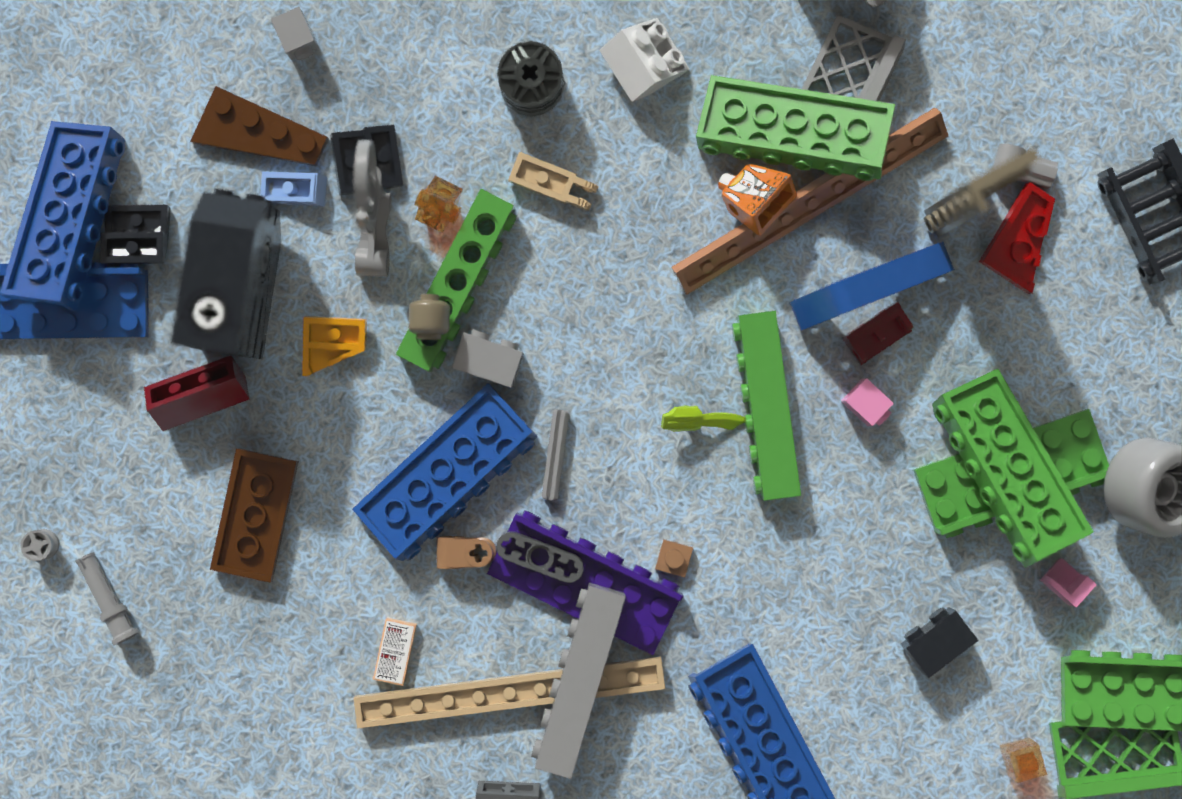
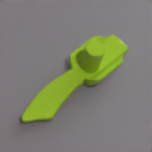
M684 405L676 406L669 412L662 414L661 428L673 432L696 431L701 426L733 430L745 423L744 416L732 413L714 412L702 414L697 406Z

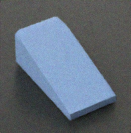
M262 172L260 195L266 197L265 200L272 201L273 204L325 207L327 177L319 173ZM273 181V191L271 195L269 192V185Z

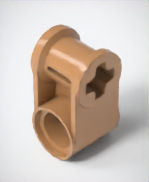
M464 536L436 537L438 569L484 567L491 563L497 554L496 545L489 538H464ZM480 544L482 550H487L488 555L482 557V560H480V555L474 553V550L479 548Z

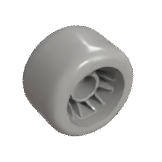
M1145 437L1127 443L1117 452L1109 464L1104 480L1105 503L1115 520L1128 528L1156 537L1170 538L1182 534V445L1157 438Z

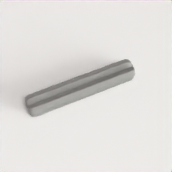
M555 409L552 414L542 498L545 500L555 501L559 496L569 412L566 410Z

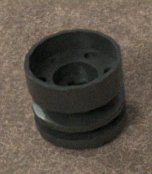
M521 42L509 48L500 59L497 76L502 97L508 107L518 114L533 117L544 115L556 106L562 97L564 81L561 61L551 48L539 42ZM527 71L530 74L536 72V80L533 81L530 78L526 80L524 73Z

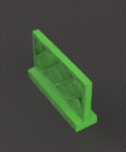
M1062 721L1049 723L1059 785H1057L1059 798L1072 799L1182 785V752L1178 731H1165L1163 736L1160 737L1152 730L1139 729L1130 741L1117 731L1119 728H1106L1110 732L1102 743L1098 744L1087 735L1092 727H1085L1081 731L1076 726H1062ZM1070 727L1079 734L1070 748L1060 742L1058 728ZM1145 731L1158 741L1149 755L1136 745ZM1114 735L1127 744L1119 758L1105 749ZM1083 739L1097 748L1088 762L1074 752ZM1163 745L1172 751L1174 765L1163 766L1154 759ZM1062 749L1067 752V753L1064 755V757H1063V754H1062ZM1132 749L1146 758L1137 770H1132L1123 763ZM1101 753H1104L1115 762L1110 771L1104 774L1092 766ZM1072 756L1083 764L1084 768L1077 777L1067 778L1065 764ZM1150 763L1156 766L1154 768H1147ZM1120 766H1121L1124 770H1126V771L1116 772ZM1089 770L1095 774L1085 776Z

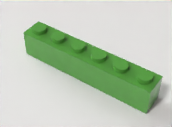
M776 310L739 315L736 317L737 323H732V334L734 342L739 341L741 353L736 354L738 372H744L745 384H740L742 402H748L749 415H744L746 432L752 433L753 445L749 446V457L751 464H756L758 476H753L755 495L760 494L761 500L764 501L801 496Z

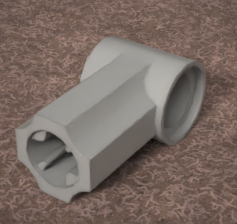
M999 144L993 168L1022 154L1026 150L1012 144ZM1039 157L1040 160L1030 165L1033 171L1015 182H1031L1038 187L1049 189L1056 178L1058 162Z

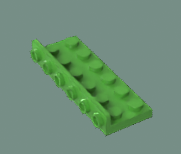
M711 75L696 133L698 149L710 155L724 153L740 160L754 158L770 165L783 163L793 165L800 170H810L813 168L824 170L825 173L834 176L843 173L855 175L860 180L871 181L873 179H881L895 104Z
M999 369L942 394L932 403L935 418L945 427L949 434L951 446L959 452L964 461L967 474L975 480L980 489V496L983 502L990 506L994 513L999 530L1006 534L1010 541L1013 555L1025 568L1094 533Z
M1085 409L1033 427L1072 495L1081 492L1079 488L1081 486L1090 484L1091 487H1096L1104 484L1109 463L1090 409ZM960 454L913 469L936 534H945L946 538H950L964 533L963 528L974 524L975 528L993 523L992 517H995L990 506L983 502L980 496V489L975 480L967 474Z
M1071 650V656L1061 657L1062 726L1182 731V655L1165 654L1163 655L1164 660L1152 659L1151 653H1133V658H1121V652H1102V657H1090V651Z

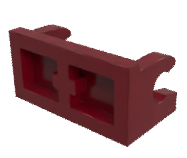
M897 301L843 336L842 339L861 366L912 332L914 327Z

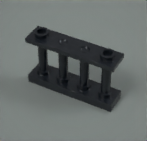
M1174 138L1152 148L1154 152L1153 158L1118 175L1115 174L1112 167L1097 174L1099 178L1097 182L1098 188L1104 197H1108L1139 262L1137 270L1142 279L1147 280L1149 285L1165 280L1161 270L1182 260V247L1155 259L1148 244L1149 241L1182 226V154ZM1155 170L1163 171L1168 181L1165 187L1131 203L1128 202L1121 186ZM1170 197L1177 200L1181 209L1178 215L1142 231L1136 219V213Z

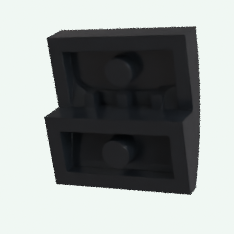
M394 125L364 127L362 130L331 133L330 139L339 196L355 194L354 168L356 148L359 140L374 142L376 165L382 173L383 189L403 186Z
M109 205L105 213V233H101L100 263H164L169 238L170 207L168 205Z

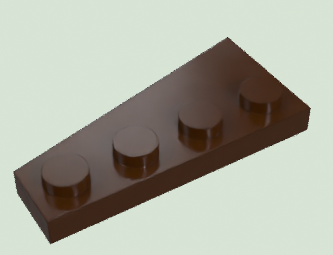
M215 86L190 142L317 166L329 138Z

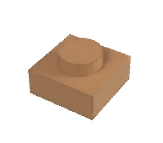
M663 539L655 569L685 577L693 547Z

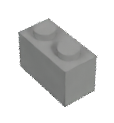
M474 329L471 335L463 332L452 368L512 388L524 355L523 352L518 351L519 345L504 339L501 340L500 344L488 341L489 334Z

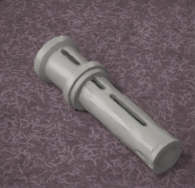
M92 552L77 559L75 562L80 568L102 612L100 620L106 623L113 637V646L139 634L138 629L133 628L126 614V605L119 603L98 563L95 553Z

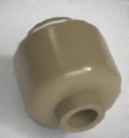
M421 294L420 300L410 303L408 328L410 332L416 334V339L441 340V335L449 332L450 306L446 302L439 301V295Z

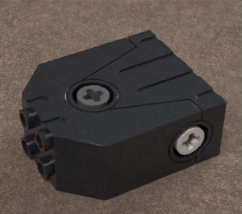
M214 189V194L203 192L190 219L175 311L177 318L174 317L170 344L263 360L266 342L265 333L267 334L281 248L280 210L272 206V201L265 200L266 197L248 193L246 198H241L234 195V192L224 189Z

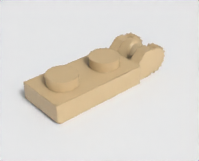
M519 152L508 179L510 183L563 204L567 202L586 211L590 210L592 204L583 198L570 195L573 184L589 193H596L599 187L592 182L577 177L576 173Z

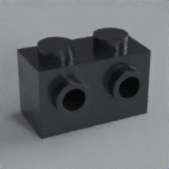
M942 607L929 616L930 622L922 628L916 626L908 631L904 636L906 640L900 644L921 673L928 678L979 641L958 612L950 607L947 609Z

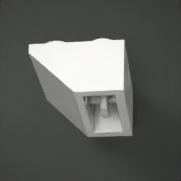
M658 18L622 29L599 50L631 102L649 96L690 70L683 54L676 48L668 35L667 29Z

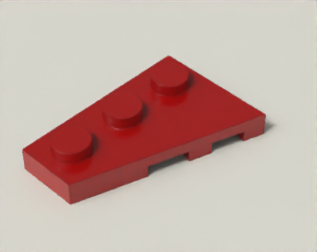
M1025 183L980 258L979 263L1027 294H1033L1036 267L1040 265L1042 257L1040 255L1043 238L1048 232L1055 198L1033 183Z

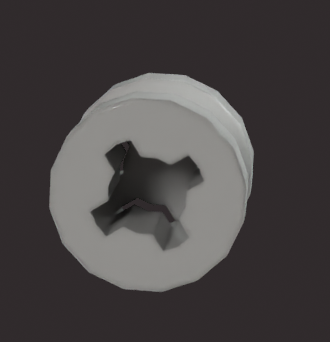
M48 529L30 531L21 540V552L27 559L32 561L49 559L58 551L59 539L54 532Z

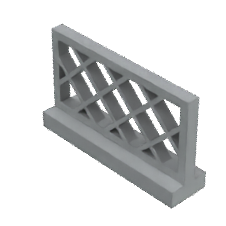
M837 14L802 89L809 90L812 84L824 80L829 94L843 96L852 92L854 98L880 101L904 51L906 39L897 35L890 37ZM840 25L852 30L856 40L839 46L835 35ZM858 33L863 34L865 36L860 38ZM872 39L884 43L880 53L867 58L862 43ZM833 41L835 48L829 49ZM858 45L863 59L846 65L841 51ZM838 53L842 67L826 73L822 64L824 58ZM876 61L873 68H871L870 63ZM866 65L869 73L867 81L854 85L849 70ZM820 68L822 75L816 77ZM845 72L850 87L833 93L828 78ZM863 88L862 91H861V93H860V95H859V97H858V94H857V91H856V90H859V89Z

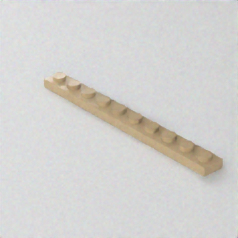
M661 656L606 663L595 698L665 689ZM563 669L356 695L353 699L357 729L553 704L554 698L549 697L554 678L560 680Z

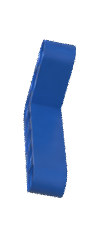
M942 241L834 282L789 303L802 331L955 269Z

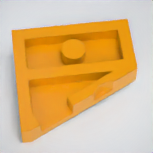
M303 317L302 376H309L365 351L367 319Z

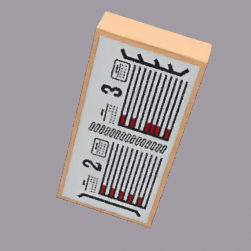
M386 618L373 680L404 685L417 624Z

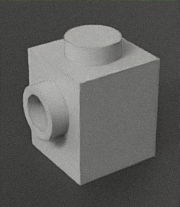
M296 7L271 19L284 51L291 60L295 58L297 60L306 59L314 54L313 50L319 48L305 14L300 7Z

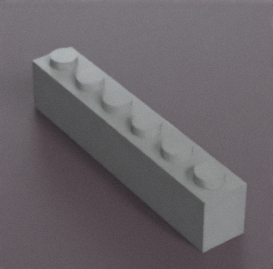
M593 583L588 584L587 590L582 588L580 590L576 607L581 608L578 620L573 618L571 620L567 637L572 638L569 650L564 648L562 650L558 667L563 668L560 680L555 678L553 680L549 697L554 698L551 710H544L540 727L545 728L542 740H535L531 754L532 758H536V769L569 779L572 777L626 597L623 592Z

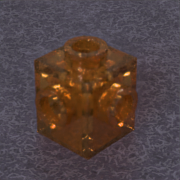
M435 176L426 189H421L416 198L415 206L419 208L415 220L443 233L448 224H455L460 215L462 207L458 206L463 189Z

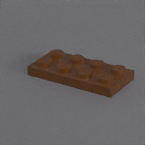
M236 448L210 570L269 583L273 582L299 461Z

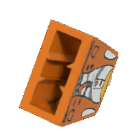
M754 164L746 165L737 176L730 173L723 174L718 183L728 212L759 236L770 227L797 196L791 175Z

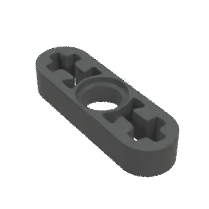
M514 531L505 532L497 541V552L503 559L563 582H575L583 573L581 558L558 547ZM511 537L515 538L516 545L525 548V542L531 543L532 545L526 553V561L520 559L522 555L520 551L513 550L511 554L506 553V547L502 545L503 541L508 542ZM537 548L545 549L549 554V561L542 566L534 564L531 559L533 550ZM554 553L561 555L558 559L559 562L567 564L569 559L574 560V567L578 568L577 573L571 572L570 576L564 575V568L557 565L555 566V572L549 570L554 561Z

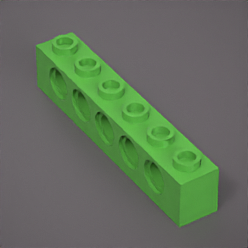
M480 188L427 294L439 295V301L452 304L453 311L450 315L449 332L441 335V340H438L433 346H426L423 340L416 339V334H413L408 329L395 355L431 373L434 367L437 369L441 367L447 355L443 351L447 341L453 342L461 328V325L457 324L462 312L468 314L475 300L471 295L476 285L481 287L487 278L489 270L485 269L489 259L497 258L503 246V243L499 240L504 230L510 232L516 221L517 215L513 214L515 211L514 205ZM485 220H490L495 223L494 232L487 236L480 234L478 231L479 225ZM475 247L481 250V257L477 262L468 263L465 261V252L469 248ZM456 275H464L467 279L465 288L460 291H455L451 288V280Z

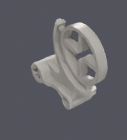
M359 140L355 155L354 188L356 206L359 212L355 213V220L361 231V236L355 254L356 276L388 277L390 256L386 225L391 211V193H386L382 187V173L376 165L374 142Z

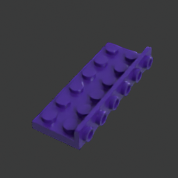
M524 510L523 514L517 512L508 531L523 534L578 555L583 562V573L577 581L567 583L507 561L500 557L497 552L487 574L576 618H579L581 608L576 607L581 588L587 590L589 583L623 592L626 597L614 637L654 655L679 601H682L684 597L683 593L678 591L680 586L663 578L662 582L650 578L652 572L639 565H635L634 569L622 564L624 558L613 552L608 551L605 556L595 551L596 544L581 537L578 542L567 537L569 531L560 526L552 524L551 528H548L539 523L541 520L539 516ZM512 537L508 542L503 541L502 543L506 547V553L511 554L513 550L522 552L520 559L526 561V553L532 545L525 542V548L516 545V539ZM537 548L531 553V559L534 564L542 566L549 561V554L545 549ZM554 553V561L549 570L555 572V566L557 565L564 568V575L570 576L571 572L577 573L578 568L574 567V560L569 559L567 564L559 562L558 559L561 555Z

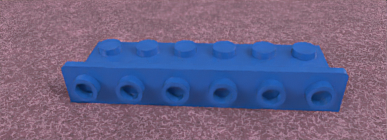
M51 121L0 290L2 296L10 299L57 304L64 306L70 311H77L79 302L84 295V285L88 272L92 267V257L96 243L100 239V229L104 215L109 207L112 187L117 179L120 159L125 151V139L112 127Z
M92 262V267L88 272L84 285V295L79 302L77 311H70L64 306L57 304L10 299L0 294V339L149 337L148 270L138 267V264H119V268H108V264ZM0 264V290L8 264Z
M487 383L352 510L396 560L404 561L407 559L409 561L422 550L420 545L428 538L430 540L434 539L444 530L443 524L451 517H458L466 510V503L473 496H481L489 488V481L496 475L502 476L512 467L511 461L519 454L524 455L530 451L535 445L534 440L538 436L497 391Z
M749 643L698 674L692 673L688 676L691 682L688 688L697 702L701 701L706 710L703 712L704 719L711 729H716L720 736V739L717 740L720 749L726 757L730 755L735 765L732 767L735 777L740 784L744 783L749 791L747 799H835L753 644Z

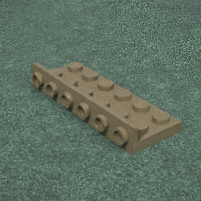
M1033 147L967 182L924 210L926 214L924 222L928 230L932 234L936 233L937 237H940L988 211L989 208L984 201L985 198L1033 171L1030 165L1040 160L1035 148Z

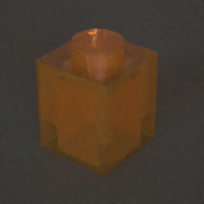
M1028 737L999 745L1007 775L1016 783L1047 775L1040 746Z

